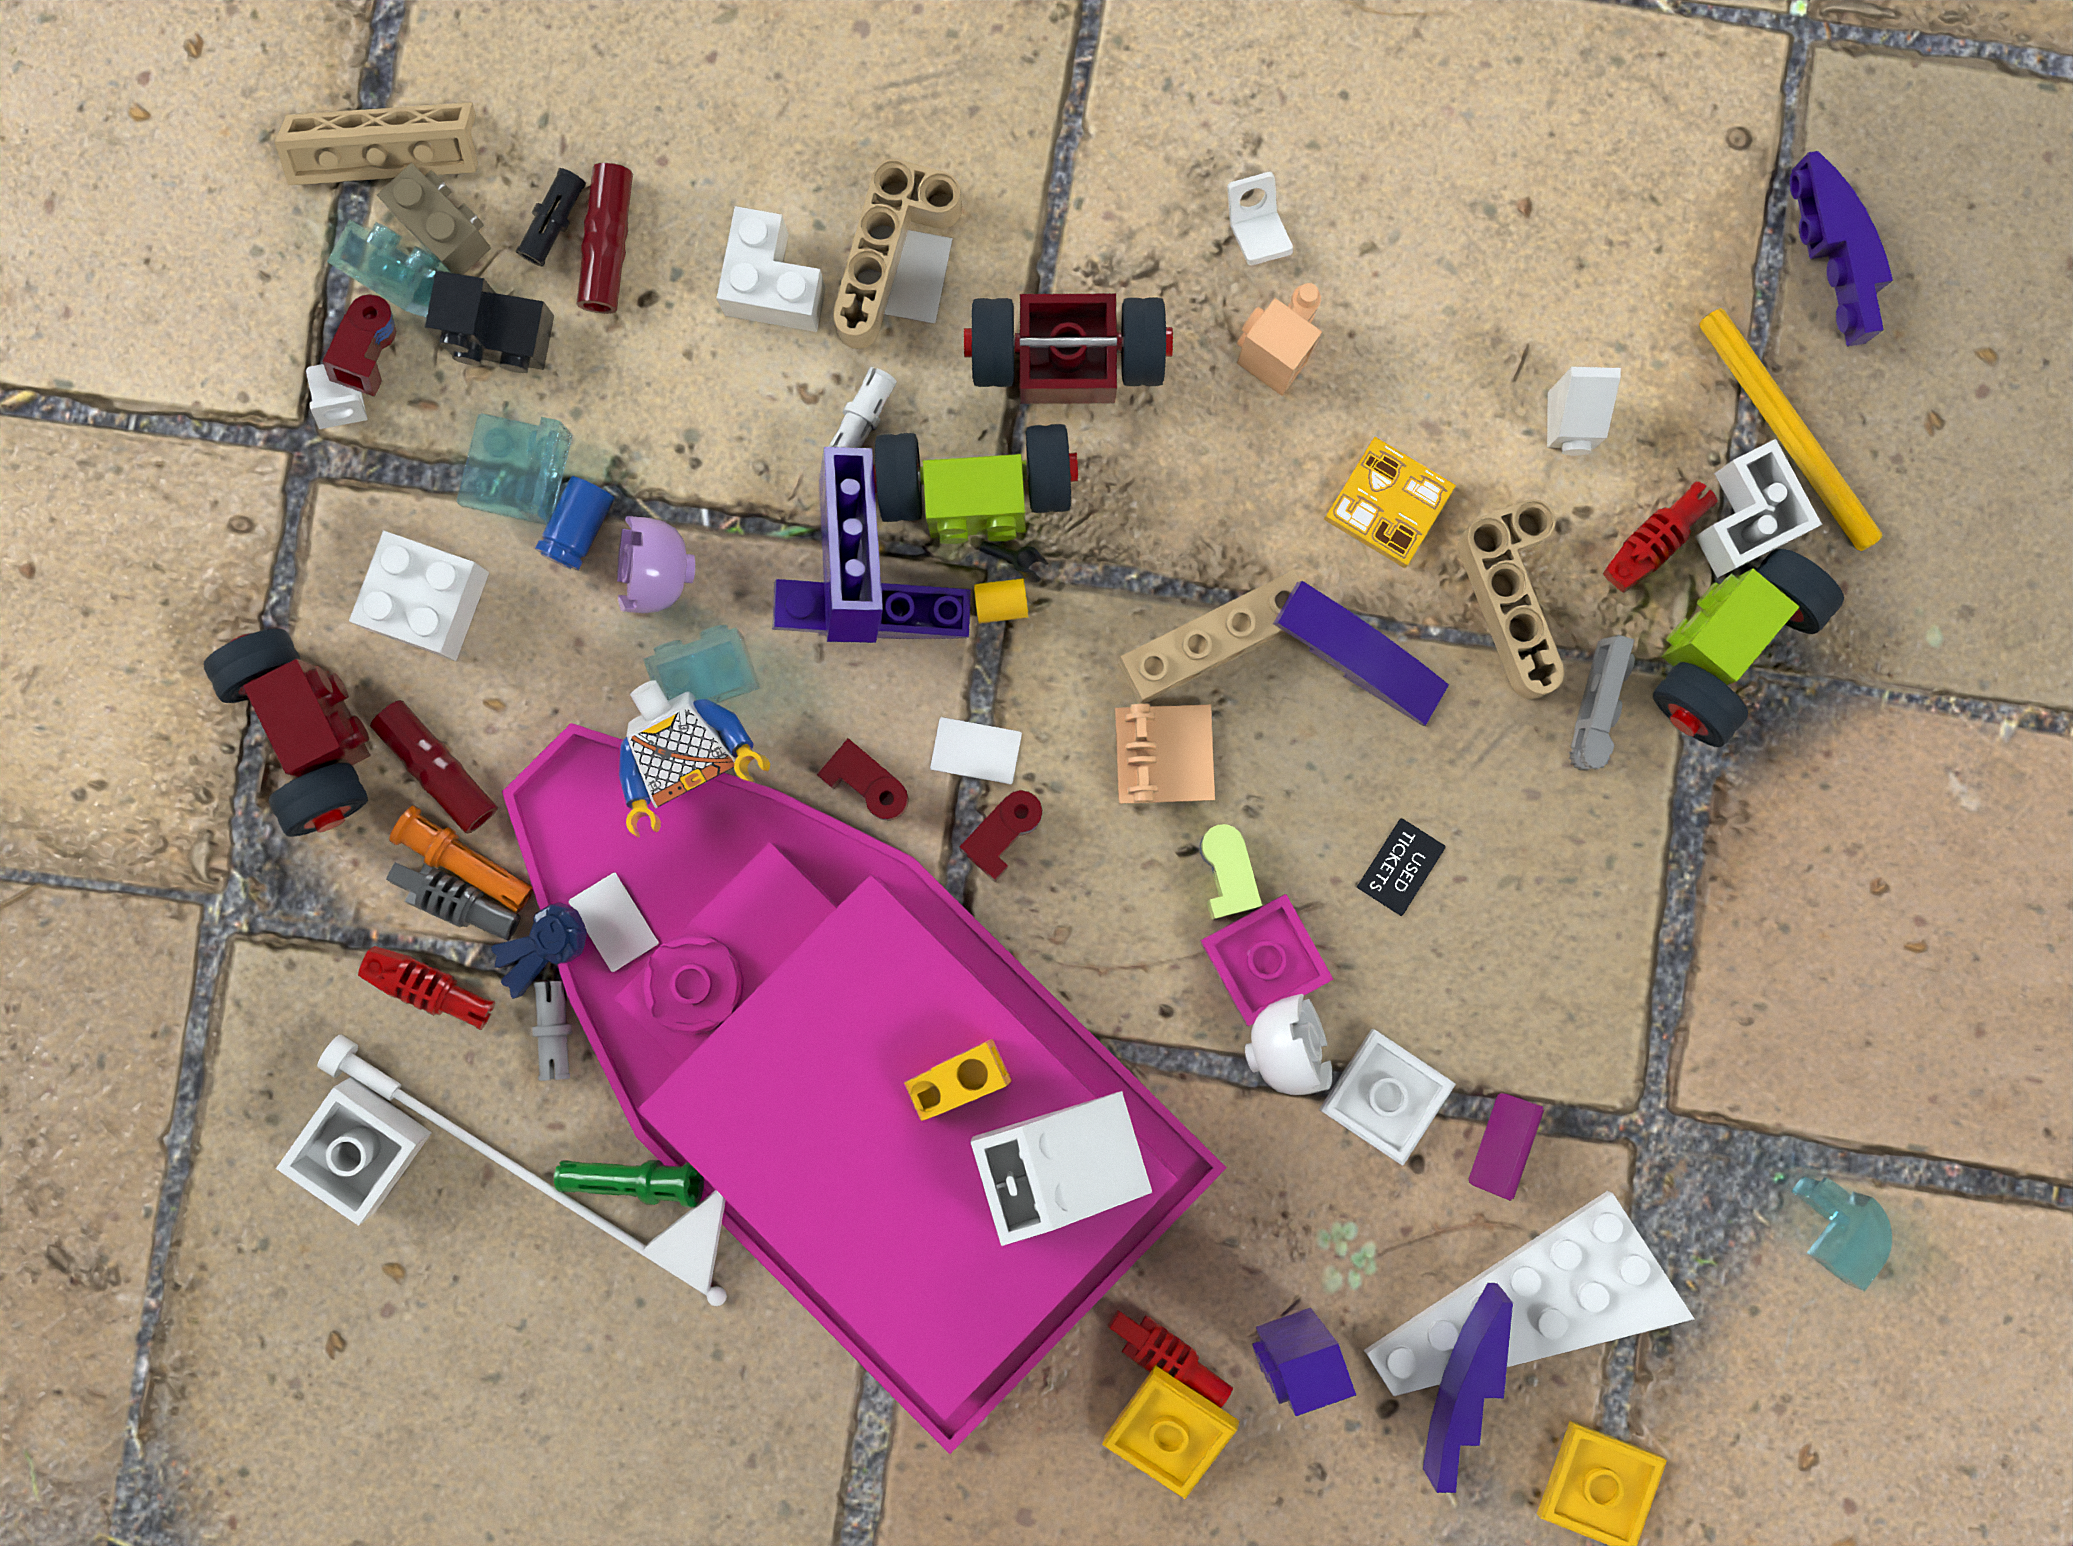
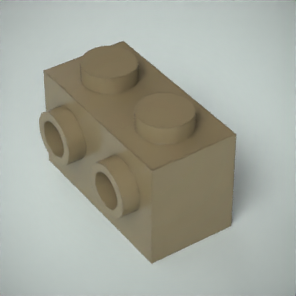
M411 162L377 196L450 273L464 275L491 249L479 232L484 224L464 203L457 209L446 198L452 191L432 170L424 176Z

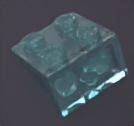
M483 413L479 414L469 448L457 503L465 508L547 525L556 507L573 437L572 433L561 421L541 417L538 426Z

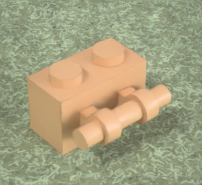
M1306 283L1296 288L1288 307L1276 298L1273 299L1266 310L1258 306L1241 330L1244 333L1237 342V345L1242 348L1237 364L1281 396L1284 395L1310 360L1322 334L1320 329L1311 324L1321 303V295L1317 286L1312 283Z

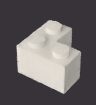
M735 206L716 299L725 316L817 332L826 286L820 269L783 263L789 234L782 214Z
M1774 439L1734 459L1714 473L1735 514L1710 526L1695 537L1716 577L1719 578L1822 525L1781 447L1777 440Z

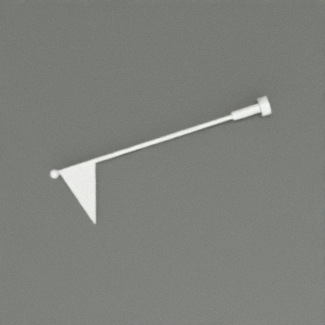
M342 1034L335 1037L321 1055L317 1067L336 1078L342 1072H345L387 1100L391 1101L393 1098L399 1100L705 1294L711 1305L720 1306L726 1301L727 1294L722 1287H711L726 1201L717 1190L645 1245L400 1090L401 1084L356 1056L358 1045Z

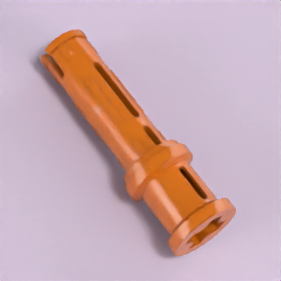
M415 805L409 807L402 814L390 834L389 841L394 845L404 844L423 856L426 865L436 868L442 866L515 913L520 912L528 902L533 892L531 885L516 878L502 867L458 841L459 836L455 830L450 827L445 829L439 827L423 817L421 809Z

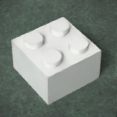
M383 530L349 622L368 631L456 661L489 572L473 561Z
M350 1077L333 1087L276 1169L359 1226L377 1211L432 1132L368 1087Z

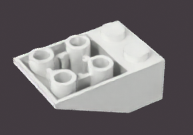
M1122 1091L972 1136L971 1139L972 1149L1001 1246L1053 1231L1152 1193Z

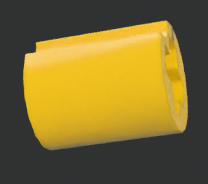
M1024 578L974 584L979 624L1028 618Z

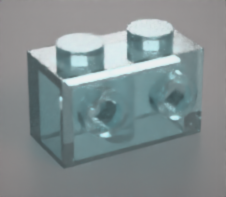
M349 219L327 262L401 309L427 318L436 270L441 271L438 269L441 261L417 246H414L411 252L399 245L402 236L381 223L375 222L373 228Z
M727 625L708 628L700 633V640L685 645L682 644L681 640L661 644L654 648L655 655L643 659L650 681L656 680L668 701L684 692H691L697 700L709 699L714 703H719L760 689L743 634L736 627L730 630Z

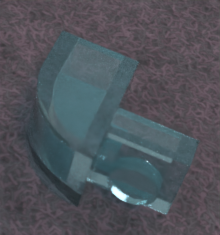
M1802 1176L1791 1192L1830 1222L1808 1250L1807 1254L1845 1284L1865 1292L1885 1265L1891 1251L1892 1230L1884 1209L1873 1197L1857 1192H1852L1850 1195L1841 1186L1826 1177L1822 1181Z

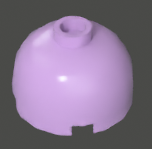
M626 516L625 521L631 529H622L617 582L627 583V596L618 595L620 610L623 612L650 613L659 612L671 607L679 599L684 583H693L695 556L686 554L682 536L676 528L666 522L652 518Z

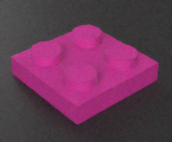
M1283 894L1200 940L1248 1027L1255 1023L1258 1015L1269 1004L1298 994L1305 996L1334 980L1287 894Z

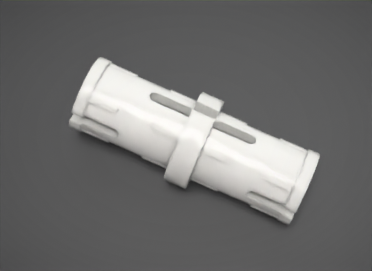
M869 368L857 395L852 402H848L844 407L843 414L845 416L828 447H862L871 430H876L881 422L878 416L897 383L894 377L881 369Z

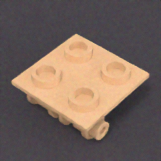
M1150 704L1130 705L1131 707L1115 708L1119 804L1215 800L1211 704L1150 707Z

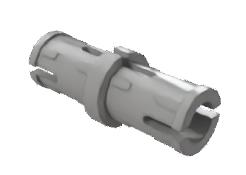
M563 981L536 982L534 987L536 990L537 1026L532 1027L533 1037H538V1080L554 1079V1069L555 1080L569 1079L567 1034H572V1024H567L566 997Z

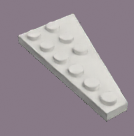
M1606 1191L1364 1349V1352L1393 1396L1440 1385L1444 1370L1462 1327L1487 1283H1498L1513 1302L1507 1367L1694 1320V1317L1614 1194Z

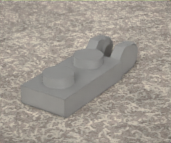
M1616 635L1601 639L1597 643L1574 728L1575 732L1570 747L1572 751L1569 752L1570 764H1573L1574 768H1578V770L1587 771L1588 769L1597 770L1604 768V765L1608 764V760L1611 759L1609 755L1613 752L1614 743L1608 733L1610 728L1616 725L1621 715L1622 701L1619 700L1623 681L1629 678L1634 667L1635 656L1631 653L1634 639Z

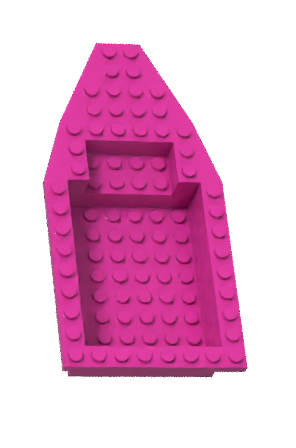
M570 723L502 791L540 910L558 902L571 906L569 904L571 898L612 873H616L659 942L657 946L615 972H611L587 933L582 954L571 962L557 964L568 999L636 1138L664 1165L684 1166L689 1162L704 1177V1190L700 1202L715 1190L726 1199L722 1225L951 1454L1227 1167L914 857L776 789L746 781L727 773H723L657 808L654 807L651 801L647 807L659 817L661 827L658 832L653 831L650 817L643 816L637 822V830L640 834V838L629 832L626 826L627 815L633 809L626 806L619 779L620 744L623 740ZM685 934L710 936L726 945L738 960L743 977L741 1000L735 1011L716 1029L695 1035L675 1033L660 1024L646 1009L640 989L643 967L649 957L668 939ZM993 1039L1012 1081L1004 1088L921 1121L904 1082L958 1054ZM1122 1091L1152 1193L1053 1231L1001 1246L972 1149V1136Z

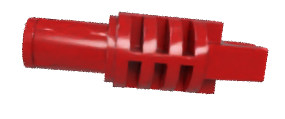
M1696 481L1670 508L1664 507L1656 510L1623 542L1621 549L1606 567L1603 573L1605 578L1617 589L1625 593L1655 572L1689 539L1690 527L1717 504L1718 499L1714 492L1710 489L1698 500L1702 495L1701 492L1707 486Z
M373 946L366 952L358 971L359 977L393 998L401 999L402 1002L412 1004L415 1008L423 1009L433 1016L436 1014L441 1015L444 1012L475 1026L479 1030L485 1027L491 1016V1013H488V1011L491 1012L495 1006V1001L488 1000L457 986V980L454 979L453 975L443 973L440 969L432 968L411 956Z
M1117 1310L1107 1326L1127 1341L1121 1352L1149 1373L1156 1365L1220 1408L1224 1406L1230 1397L1233 1387L1198 1362L1199 1355H1197L1195 1349L1149 1316L1145 1315L1141 1323L1138 1324L1120 1310Z

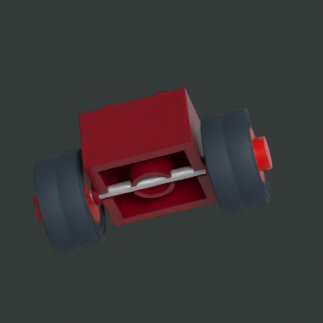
M1116 293L1020 294V333H1015L1014 338V303H1012V299L977 298L973 299L972 328H964V358H972L974 386L1010 387L1013 386L1015 348V354H1020V404L1115 403L1117 392V353H1121L1123 385H1163L1166 357H1172L1173 328L1166 327L1165 303L1162 298L1158 297L1144 299L1125 298L1122 303L1121 332H1117Z
M267 629L239 636L214 651L205 659L203 664L208 679L212 682L217 697L223 703L250 700L285 774L298 777L283 785L269 797L271 809L278 818V823L286 836L295 837L315 831L321 833L333 829L344 823L345 818L357 812L368 802L367 793L352 765L371 756L365 745L369 741V735L362 721L356 715L351 716L344 700L349 698L347 689L336 673L331 674L319 666L316 667L302 661L294 648L290 635L284 629Z

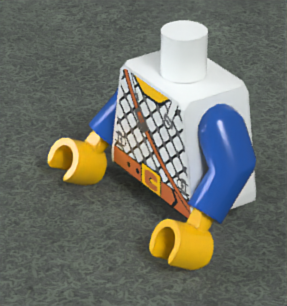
M656 680L644 683L630 694L642 715L628 723L627 737L620 744L619 779L626 806L633 809L627 815L626 826L629 832L640 838L637 822L643 816L650 817L653 831L658 832L661 827L659 817L647 807L651 801L654 807L657 808L734 768L736 774L741 779L754 782L753 777L748 772V765L753 759L757 760L762 770L769 771V759L765 755L751 750L754 743L734 712L709 699L697 700L691 692H684L668 701Z

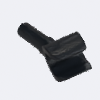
M983 541L980 546V552L1012 564L1030 583H1037L1041 578L1034 571L1030 570L1029 567L1035 562L1048 565L1047 560L1032 546L1022 547L1018 551L1009 550L987 541Z

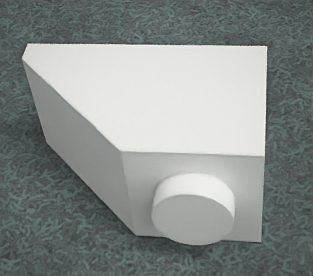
M1571 367L1548 392L1547 448H1562V454L1581 456L1590 454L1591 449H1595L1607 438L1621 378V368Z

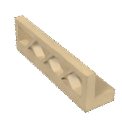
M473 102L286 115L274 142L288 185L395 178L411 162L424 176L430 170L436 175L476 172L478 166L471 136V130L476 117Z

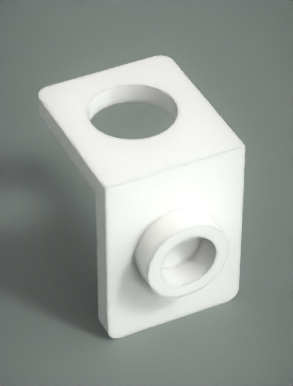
M1266 172L1230 182L1227 186L1230 226L1247 264L1256 265L1291 255L1293 253V245L1277 213L1276 186L1273 173ZM1255 188L1265 191L1263 199L1258 204L1251 207L1240 205V199L1245 192Z
M323 364L310 366L306 369L312 396V402L309 405L319 429L368 420L362 392L329 381Z

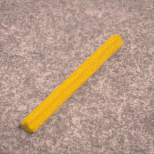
M1719 308L1705 316L1699 323L1701 330L1855 548L1862 551L1877 543L1883 537L1882 532L1726 311Z

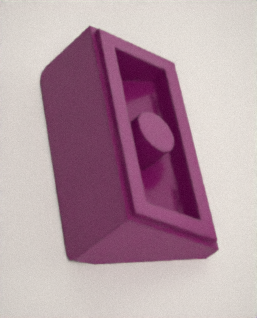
M1505 1093L1497 1095L1468 1178L1471 1185L1509 1201L1514 1199L1544 1113L1542 1106Z

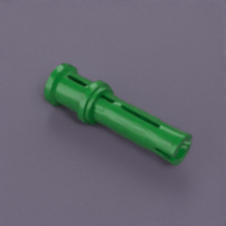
M652 1159L644 1162L641 1166L562 1160L559 1162L560 1166L557 1165L554 1172V1185L559 1192L638 1197L646 1205H656L660 1201L680 1202L683 1207L693 1208L700 1202L704 1190V1177L689 1162L684 1166L664 1165L660 1160Z

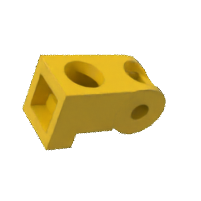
M990 1039L905 1081L904 1084L920 1120L923 1121L1004 1088L1012 1080L993 1039Z

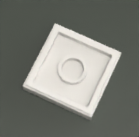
M1371 1029L1319 1110L1403 1166L1456 1084L1375 1029Z

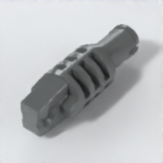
M395 862L386 878L390 883L409 891L405 899L407 904L457 927H468L471 924L509 941L514 935L521 919L519 914L483 898V892L470 883L437 868L430 867L425 863L420 873Z

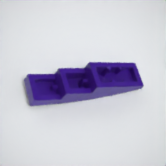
M1304 581L1296 583L1273 625L1309 646L1310 649L1308 651L1344 672L1343 677L1422 726H1426L1449 686L1448 683L1384 634Z
M1487 1283L1462 1327L1442 1376L1430 1419L1423 1470L1436 1493H1456L1460 1446H1480L1484 1398L1504 1399L1513 1302L1498 1283Z

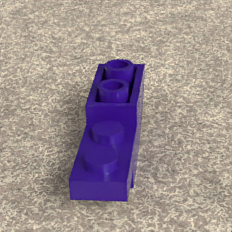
M1819 151L1808 152L1792 169L1790 176L1791 195L1795 200H1798L1801 214L1799 222L1800 239L1804 245H1807L1810 259L1829 258L1827 263V279L1830 286L1835 287L1838 301L1836 323L1839 331L1845 335L1847 347L1866 344L1884 330L1877 293L1893 281L1887 255L1865 206L1850 184Z
M776 579L774 582L772 630L818 633V636H827L824 582ZM881 583L883 611L877 638L959 639L969 637L971 589Z

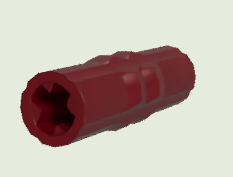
M597 163L592 168L588 210L584 220V238L581 244L582 260L576 302L578 307L583 310L602 314L615 313L618 307L622 265L626 256L625 241L628 235V213L633 173L630 169L614 163Z
M398 700L391 703L372 720L370 727L465 834L477 830L498 810L497 805L404 701Z

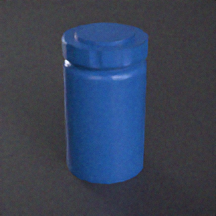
M571 476L542 533L544 539L543 541H538L535 549L545 558L565 568L579 571L583 563L580 559L587 555L615 497L588 481Z

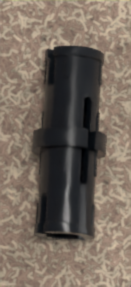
M558 169L557 176L542 204L536 203L532 210V214L535 217L520 246L516 249V253L537 266H544L545 259L560 231L565 232L570 224L567 218L580 192L586 186V182L567 169Z

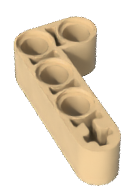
M899 159L885 160L875 168L833 310V319L839 338L846 346L852 349H863L875 342L881 328L910 223L914 222L933 228L945 229L953 226L959 220L962 214L961 189L953 175ZM894 181L906 185L905 190L897 195H889L883 191L888 183ZM939 193L946 194L952 198L951 202L944 207H935L928 201L932 196ZM881 225L889 226L894 230L890 237L883 240L870 236L872 230ZM868 269L876 270L882 274L877 282L870 285L862 284L857 280L859 275ZM858 300L863 303L862 313L865 322H858L856 328H850L848 321L854 322L858 315Z
M1537 499L1525 500L1480 517L1462 533L1458 542L1460 557L1510 684L1518 695L1530 700L1541 698L1557 689L1564 677L1563 663L1519 555L1538 546L1550 536L1555 528L1556 519L1554 511L1547 503ZM1521 515L1530 516L1536 521L1538 525L1537 535H1528L1522 531L1519 526V517ZM1481 531L1491 536L1494 542L1492 552L1482 551L1476 546L1474 542L1475 532ZM1493 576H1503L1509 581L1512 589L1509 597H1503L1495 593L1491 583ZM1511 620H1520L1526 624L1529 631V637L1526 642L1517 641L1513 638L1509 630ZM1532 647L1536 648L1537 653L1532 656L1528 655L1523 659L1520 658L1519 654L1526 652ZM1542 669L1545 678L1531 681L1528 673L1532 670L1539 671Z

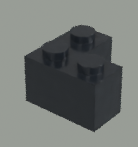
M436 270L425 328L439 341L441 347L453 355L452 359L457 362L479 366L482 360L498 362L499 367L511 372L528 373L529 368L541 370L545 368L554 314L544 301L497 294L484 278Z

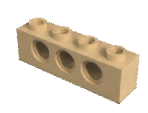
M1295 570L1120 656L1118 665L1138 704H1146L1286 634L1285 631L1273 625L1296 583L1300 581Z

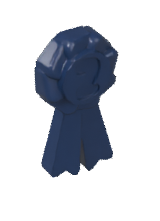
M559 902L548 905L534 915L530 936L495 944L491 947L492 952L497 956L495 968L507 967L519 961L501 980L502 985L510 988L512 999L523 996L548 961L553 964H565L582 954L587 930L577 909Z

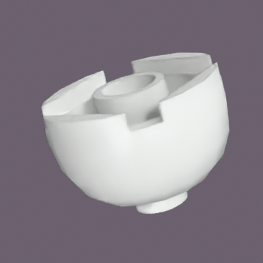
M1303 994L1283 998L1269 1004L1258 1015L1252 1027V1043L1245 1046L1247 1062L1252 1072L1260 1071L1264 1081L1277 1092L1290 1095H1305L1328 1090L1332 1084L1331 1060L1321 1063V1047L1327 1046L1325 1033L1312 1002L1309 999L1303 1000Z

